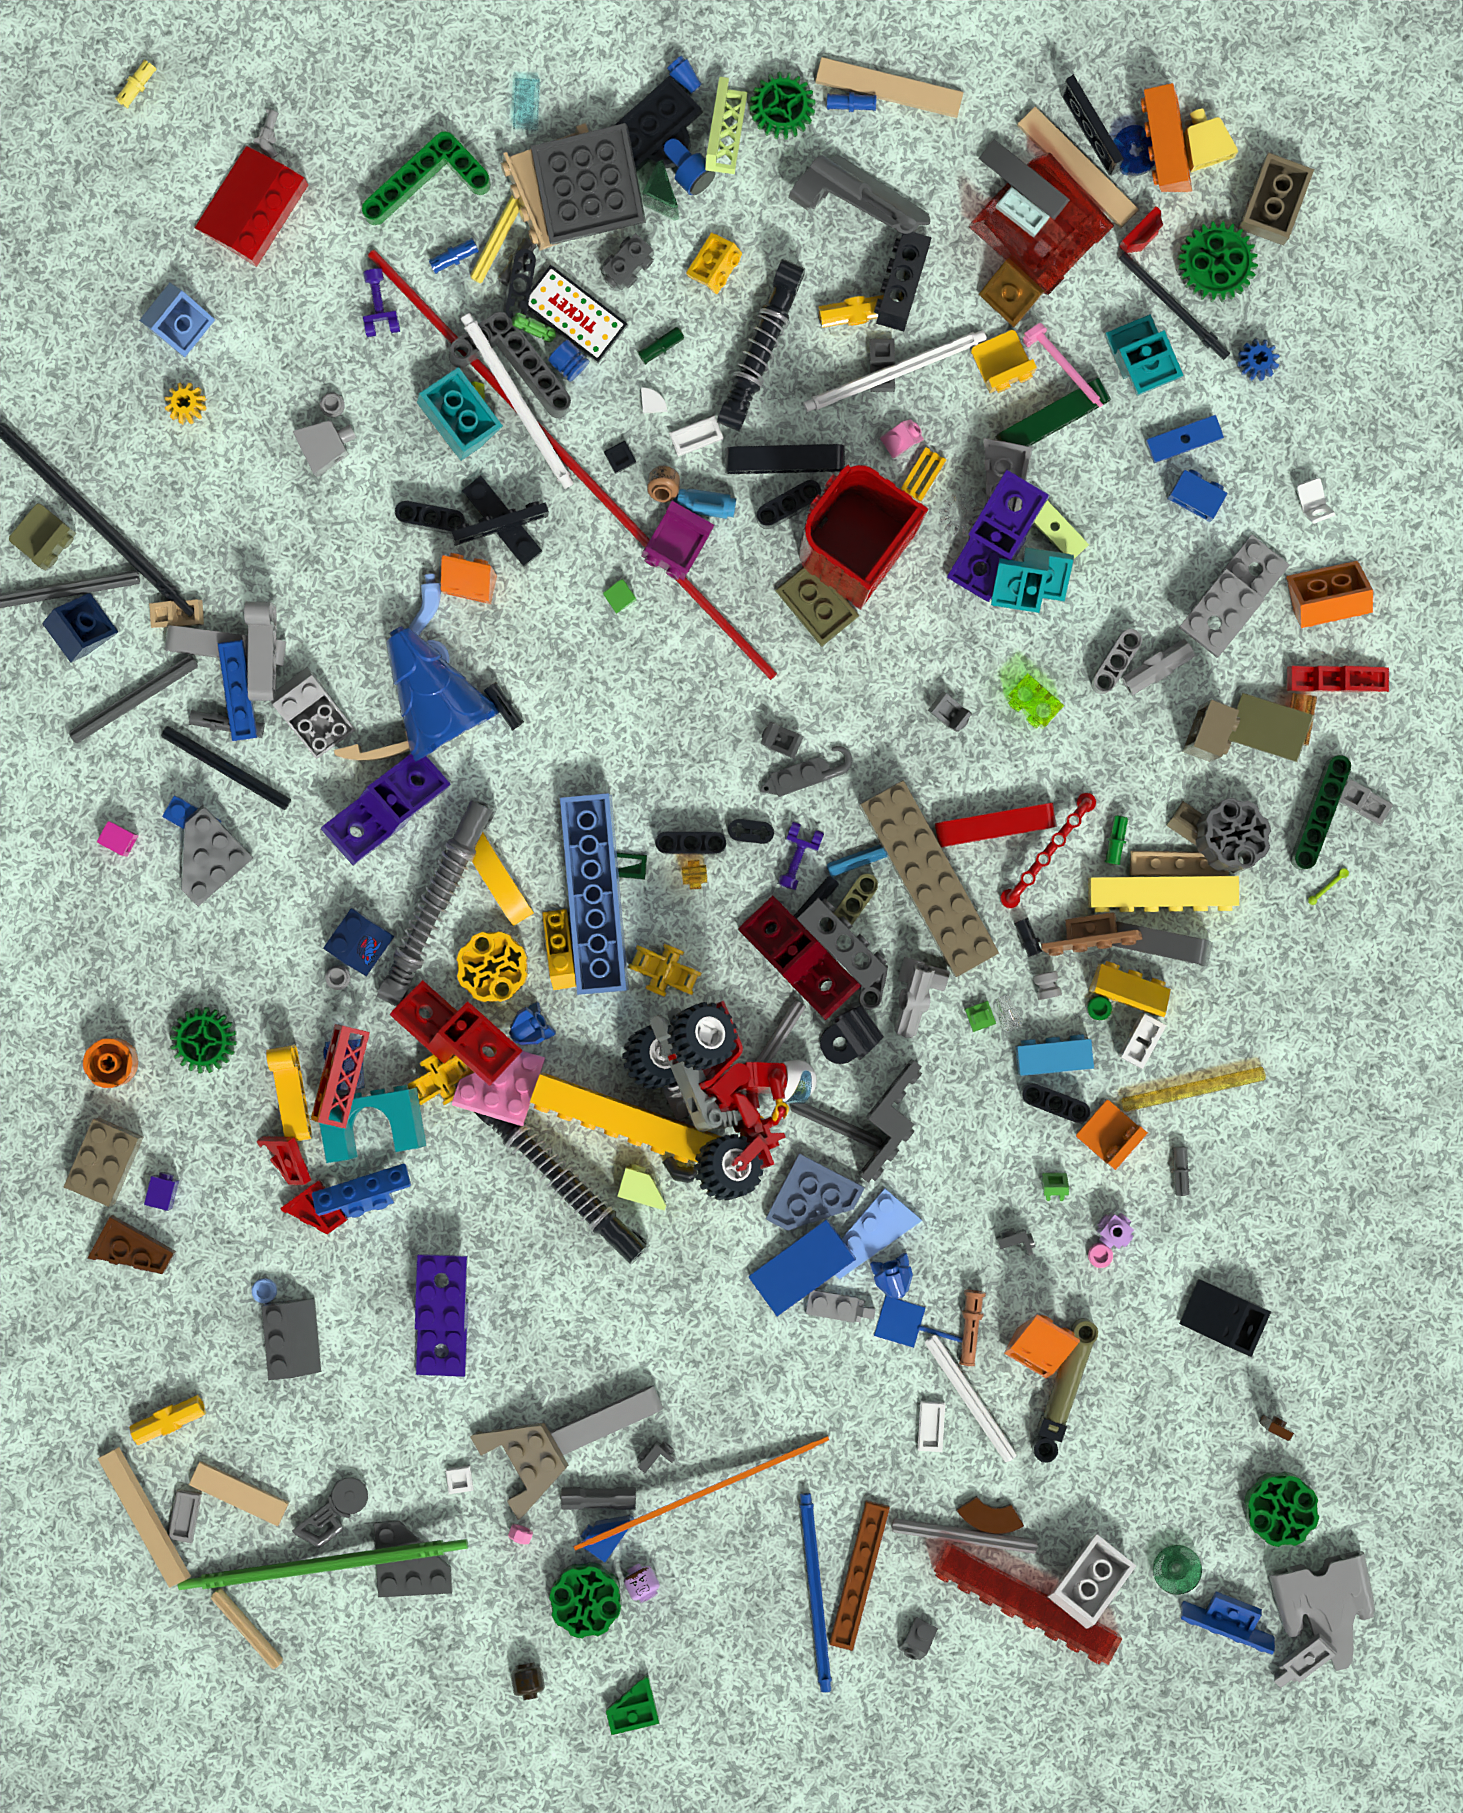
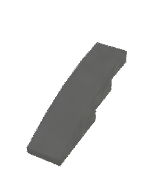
M995 139L992 140L978 158L1054 220L1070 201Z

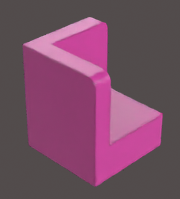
M108 821L97 843L121 856L128 857L139 835Z

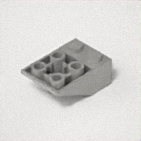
M308 667L276 690L275 700L271 701L275 709L316 759L355 731L349 720Z

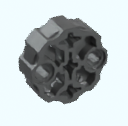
M1234 798L1225 799L1213 805L1209 811L1202 814L1197 822L1198 837L1195 840L1199 853L1205 856L1208 865L1218 871L1242 872L1255 866V863L1265 857L1270 849L1269 834L1271 827L1269 821L1259 812L1258 806L1248 800L1242 802ZM1223 808L1228 811V817L1224 814ZM1229 834H1230V835L1240 834V836H1238V837H1233V836H1232V837H1228V838L1226 837V836L1229 835ZM1238 855L1242 857L1243 864L1239 861Z

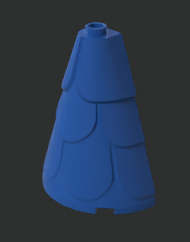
M400 626L389 633L391 638L386 641L393 684L397 688L409 749L415 762L476 725L479 726L499 714L492 701L470 684L465 676L442 659V654L410 628L404 629Z

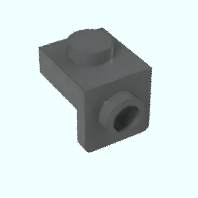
M943 691L928 709L940 722L955 732H959L960 729L964 728L972 715L971 711L963 708Z
M769 722L768 727L762 733L761 744L770 750L795 759L804 736L783 728L776 723Z
M1014 1228L1000 1232L1001 1236L996 1238L1000 1249L1023 1243L1028 1256L1033 1255L1032 1248L1036 1247L1032 1234H1027L1024 1229L1015 1231Z
M656 1440L650 1449L645 1447L637 1457L640 1460L638 1468L646 1473L660 1454L673 1463L676 1458L673 1454L675 1450L668 1443L663 1441L661 1444Z
M918 1617L914 1618L904 1642L900 1644L899 1650L903 1651L904 1655L912 1660H921L928 1654L938 1628Z

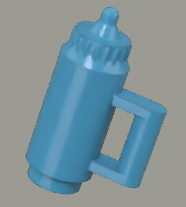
M689 488L687 490L680 489L679 494L672 501L697 515L727 519L728 517L734 518L737 498H732L729 494Z

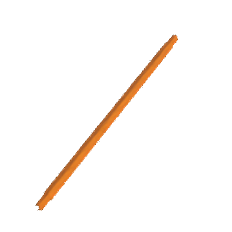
M829 1436L794 1449L589 1538L573 1547L576 1551L649 1519H653L679 1506L811 1450L817 1445L829 1441Z

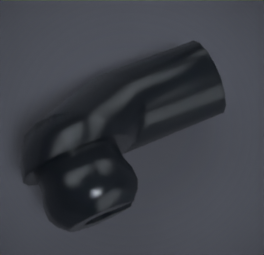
M673 1156L662 1161L675 1181L690 1183L696 1178L695 1175H698V1171L694 1170L693 1166L688 1168L679 1167Z

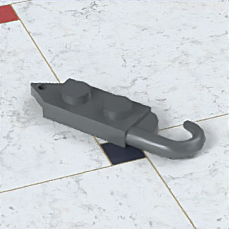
M832 747V751H839L844 755L845 760L843 764L830 768L829 764L822 758L808 760L770 774L771 777L760 789V792L778 795L779 798L843 775L852 766V755L845 747ZM767 786L769 788L768 791H765L764 787Z

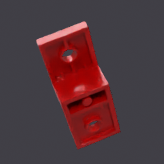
M423 980L390 1013L393 1019L442 1063L445 1064L455 1054L489 1086L496 1081L523 1051L471 1003L467 1001L457 1011ZM419 1009L427 1010L430 1013V1018L421 1017ZM482 1048H491L494 1056H486Z

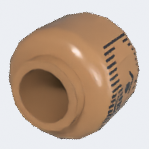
M668 466L654 468L649 474L647 484L650 497L659 502L672 501L679 491V474L675 469Z

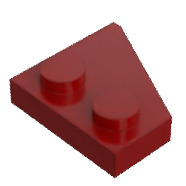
M262 1136L257 1140L260 1148L265 1145L274 1156L270 1161L280 1171L288 1184L306 1185L311 1181L307 1165L304 1163L295 1137Z
M320 1180L280 1208L282 1212L300 1219L303 1223L311 1225L327 1235L348 1220L341 1209L320 1216L316 1214L312 1193L325 1189Z

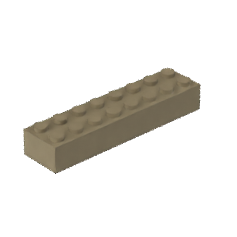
M904 780L859 804L860 809L953 976L958 977L999 954Z

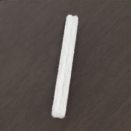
M936 1334L925 1340L926 1346L1005 1462L1013 1460L1017 1456L1015 1450Z

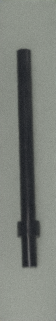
M1126 252L1120 256L1119 260L1202 339L1201 343L1206 348H1211L1223 360L1231 354L1217 341L1218 337L1212 331L1209 333Z

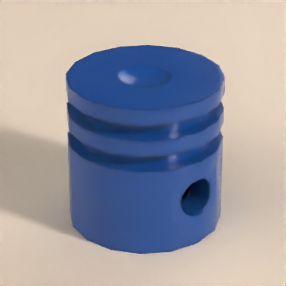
M569 340L564 341L548 359L560 373H563L564 377H567L569 382L573 381L590 362L587 358L585 359V356Z

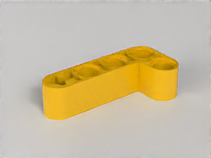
M296 1045L267 1049V1064L269 1070L273 1071L284 1137H295L296 1142L312 1139Z

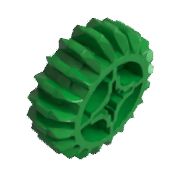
M779 71L777 79H774L769 74V83L761 79L759 83L761 88L755 87L753 92L756 96H751L750 102L754 104L750 106V112L755 113L752 116L753 122L760 121L757 125L759 130L766 127V136L774 131V139H778L779 133H783V138L787 140L788 132L797 137V128L804 132L806 130L805 124L810 125L812 123V119L809 116L815 115V109L812 107L815 106L816 101L811 98L813 91L806 90L808 87L807 82L799 84L800 76H796L794 80H791L790 72L787 73L786 78H782V73ZM781 89H789L795 93L787 95ZM772 92L774 101L768 105V108L763 110V101ZM779 99L780 102L787 103V113L785 109L778 108ZM802 102V112L793 120L791 110L797 107L798 103ZM769 116L771 118L780 117L785 123L775 122Z
M204 1007L202 1014L199 1008H194V1016L190 1011L185 1012L187 1021L179 1017L177 1021L182 1026L172 1027V1030L178 1032V1035L170 1036L171 1040H177V1044L171 1045L170 1048L172 1050H179L174 1055L175 1059L183 1056V1060L180 1062L181 1066H185L190 1062L189 1071H193L197 1065L198 1073H203L205 1066L208 1073H211L214 1070L213 1064L217 1069H221L222 1064L220 1060L224 1063L230 1062V1059L225 1055L226 1053L229 1055L235 1054V1051L230 1049L229 1045H237V1041L230 1040V1036L237 1035V1032H228V1028L232 1027L233 1023H223L227 1018L225 1014L217 1018L219 1014L217 1009H214L210 1015L209 1007ZM202 1020L201 1026H199L198 1032L195 1035H186L188 1028L194 1022ZM209 1021L218 1027L222 1038L212 1035ZM203 1033L206 1039L214 1040L215 1042H208L203 1047L202 1042L192 1039L203 1037ZM185 1042L195 1046L198 1059L188 1052ZM213 1045H220L219 1053L214 1058L206 1061L209 1048Z

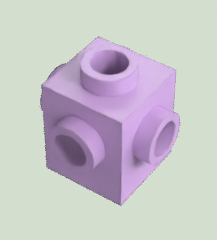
M1112 1212L1109 1215L1105 1214L1097 1224L1099 1227L1097 1232L1102 1235L1099 1240L1110 1249L1113 1245L1118 1249L1121 1246L1126 1247L1133 1238L1132 1232L1134 1229L1129 1226L1132 1221L1122 1213H1119L1118 1216ZM1116 1227L1121 1229L1118 1236L1113 1235V1230Z

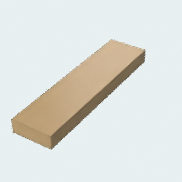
M1130 851L1131 876H1229V871H1218L1208 865L1205 856L1199 852Z
M202 1461L199 1462L189 1483L190 1486L276 1526H279L290 1503Z

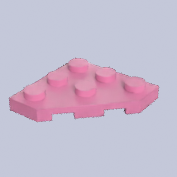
M522 1051L491 1086L476 1073L460 1079L452 1105L523 1126L545 1057Z

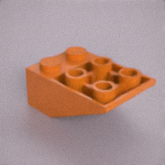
M449 553V556L442 555L441 592L451 596L491 604L497 575L491 565L488 564V561L474 558L473 562L464 559L463 555Z
M1037 1314L1015 1330L1004 1354L1044 1378H1048L1054 1374L1074 1350L1080 1339L1076 1338L1071 1330L1054 1325L1051 1318Z

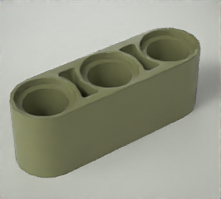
M863 874L857 878L833 914L837 918L843 916L853 925L878 888L877 879L871 874ZM869 878L872 880L873 889L870 892H864L860 888L862 879ZM849 898H855L859 902V908L856 912H850L846 909V901ZM831 918L827 922L828 931L832 930L831 923L833 920Z

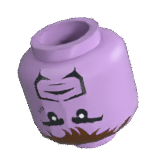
M637 1564L627 1570L629 1575L624 1578L623 1582L632 1600H639L640 1603H643L658 1594L656 1590H658L660 1584L650 1566L641 1567L640 1564Z

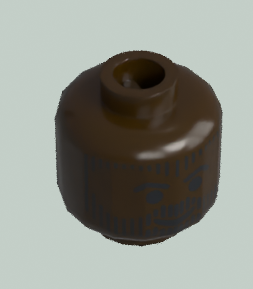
M535 1662L515 1666L516 1670L511 1673L514 1695L523 1696V1701L538 1698L537 1693L545 1689L542 1668L535 1666Z

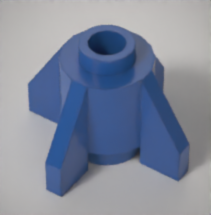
M537 1001L528 1008L525 1006L520 1009L510 1024L509 1035L515 1043L520 1045L539 1044L556 1034V1031L546 1024L544 1017L540 1014V1004Z
M907 1253L901 1254L896 1260L885 1263L875 1261L870 1263L872 1272L875 1275V1284L886 1296L899 1299L906 1295L913 1277Z

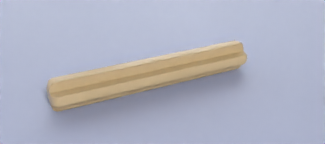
M217 1589L211 1595V1600L272 1669L277 1668L282 1663L283 1658L223 1589Z

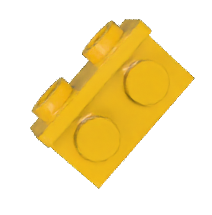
M711 232L686 274L689 278L707 286L713 293L718 294L721 288L725 286L727 278L734 267L738 265L742 252L733 242Z

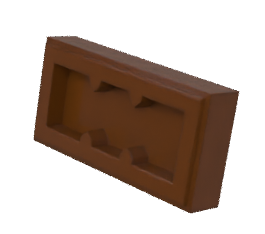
M1264 1414L1262 1415L1259 1422L1266 1430L1287 1441H1291L1294 1433L1286 1427V1421L1276 1416H1273L1271 1419Z

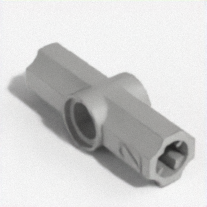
M1184 638L1164 652L1160 651L1143 662V665L1132 670L1121 679L1133 696L1150 684L1164 679L1173 673L1174 669L1195 657L1194 651Z
M916 963L912 966L907 987L902 989L899 995L900 1012L894 1029L898 1035L905 1038H913L917 1034L922 1013L927 1012L930 1006L929 989L935 972L932 966H928L925 963Z

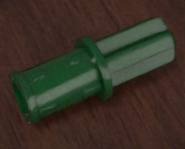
M675 327L660 338L655 337V341L640 351L638 350L637 353L646 365L662 353L664 355L667 354L666 351L684 340V335L678 327Z

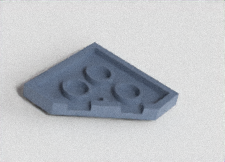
M799 1153L765 1219L787 1231L808 1223L823 1220L830 1216L854 1210L865 1187Z

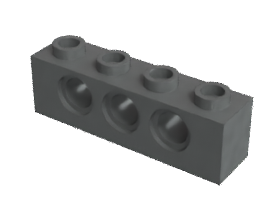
M817 898L797 920L867 990L888 970L884 966L887 961L878 952L873 954L867 948L870 943L861 934L856 937L850 931L853 926L843 916L838 919L832 913L835 908L826 898L823 901ZM824 917H829L834 922L832 930L828 932L822 931L819 926L820 920ZM847 935L850 937L851 945L849 948L840 949L837 946L839 936ZM858 953H865L868 956V963L864 967H858L854 963V958Z

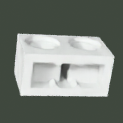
M1140 1013L1118 1057L1143 1069L1167 1025L1144 1013Z

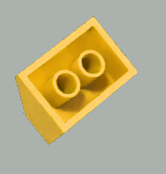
M1106 961L1105 965L1098 964L1089 992L1157 1017H1165L1171 989L1165 987L1166 982L1152 978L1151 982L1142 979V973L1129 969L1128 973L1120 971V965Z

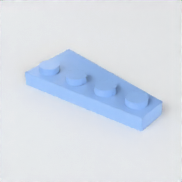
M884 1188L842 1237V1240L856 1257V1260L835 1274V1276L841 1279L922 1220Z

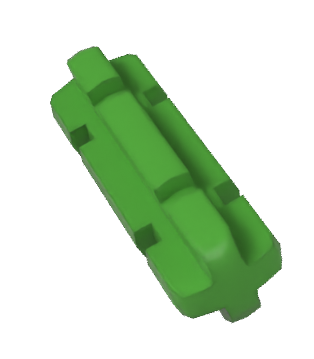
M518 312L512 317V325L514 327L523 328V331L538 338L542 337V340L550 343L556 337L555 329L549 326L545 327V324L530 317L526 318V315Z

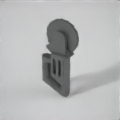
M348 1477L338 1481L333 1488L332 1495L328 1496L329 1502L295 1527L292 1532L297 1537L318 1548L344 1530L343 1525L336 1516L340 1515L350 1518L351 1514L360 1512L367 1504L368 1490L361 1480ZM329 1521L333 1524L332 1527L320 1536L304 1529L309 1523L318 1528L323 1527Z

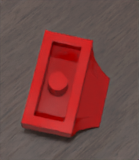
M1155 206L1122 240L1119 247L1126 253L1141 252L1158 235L1159 229L1164 225L1161 218V210Z

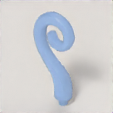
M435 574L425 575L426 584L421 585V608L408 627L418 636L433 618L440 604L441 584L435 583ZM435 640L426 641L442 654V659L449 663V653L445 645Z

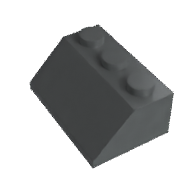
M315 1298L269 1302L262 1305L268 1380L295 1378L322 1372Z

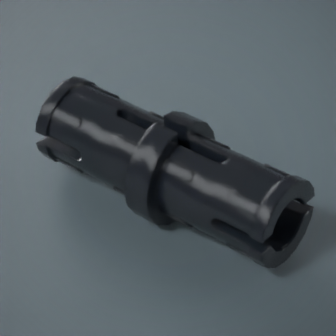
M497 682L484 690L512 731L524 723V720L521 719L513 707V701L511 699L508 700ZM497 697L500 698V700L502 701V703L504 704V706L507 708V710L509 711V713L511 714V716L507 713V711L505 710V708H504L503 705L500 703V701L498 700Z

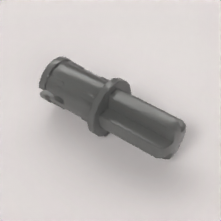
M1172 1147L1173 1169H1171V1172H1174L1175 1195L1187 1196L1190 1193L1189 1172H1191V1169H1188V1147Z

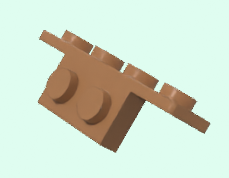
M1114 912L1065 919L1067 940L1041 944V949L1045 953H1049L1050 956H1058L1064 954L1063 951L1085 952L1088 950V947L1097 946L1098 949H1106L1112 947V944L1115 943L1133 945L1136 944V940H1142V934L1139 930L1117 933L1116 915Z

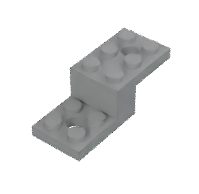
M1251 535L1206 590V594L1179 628L1218 658L1263 603L1264 597L1290 564L1255 536ZM1251 563H1258L1261 566L1262 571L1259 576L1250 574L1249 565ZM1215 616L1219 618L1221 622L1219 629L1213 630L1208 626L1209 617Z

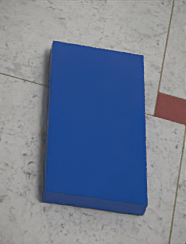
M826 1219L748 1277L778 1317L855 1261L856 1257L829 1220Z

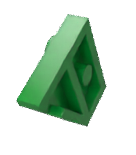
M649 1675L644 1676L606 1709L611 1736L660 1724Z

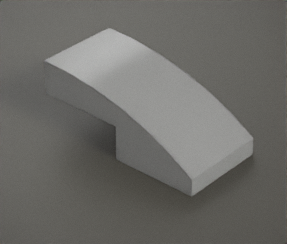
M1349 779L1344 787L1339 800L1344 806L1380 827L1393 807L1392 803L1375 795L1370 789Z

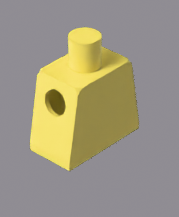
M1203 108L1190 113L1193 126L1188 127L1184 132L1190 173L1227 161L1236 156L1238 149L1220 117L1207 120Z

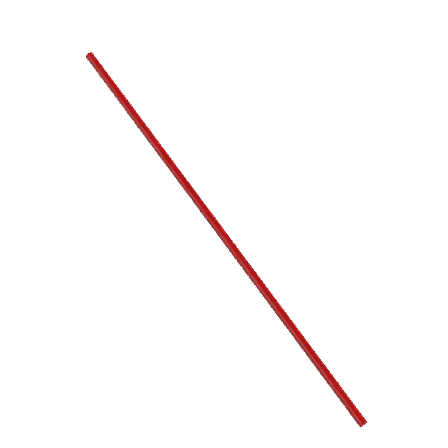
M375 249L368 254V257L378 268L383 270V273L451 344L458 339L457 335ZM457 350L463 357L467 355L463 350ZM478 358L470 363L515 411L494 374ZM538 422L558 457L645 548L650 541L646 534ZM680 578L676 580L770 680L778 674L687 578L684 581Z

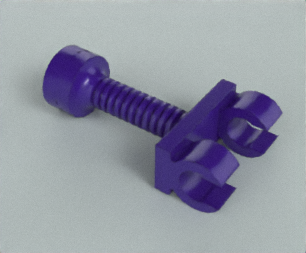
M369 269L364 271V281L370 284L374 310L376 312L373 315L363 316L366 336H376L374 322L388 320L391 333L400 332L398 313L396 311L384 312L379 285L380 281L384 280L383 270Z
M792 822L786 840L797 844L787 873L781 874L777 883L792 890H796L799 881L795 875L806 848L818 852L824 836L823 832L815 830L811 843L798 839L797 835L801 824Z

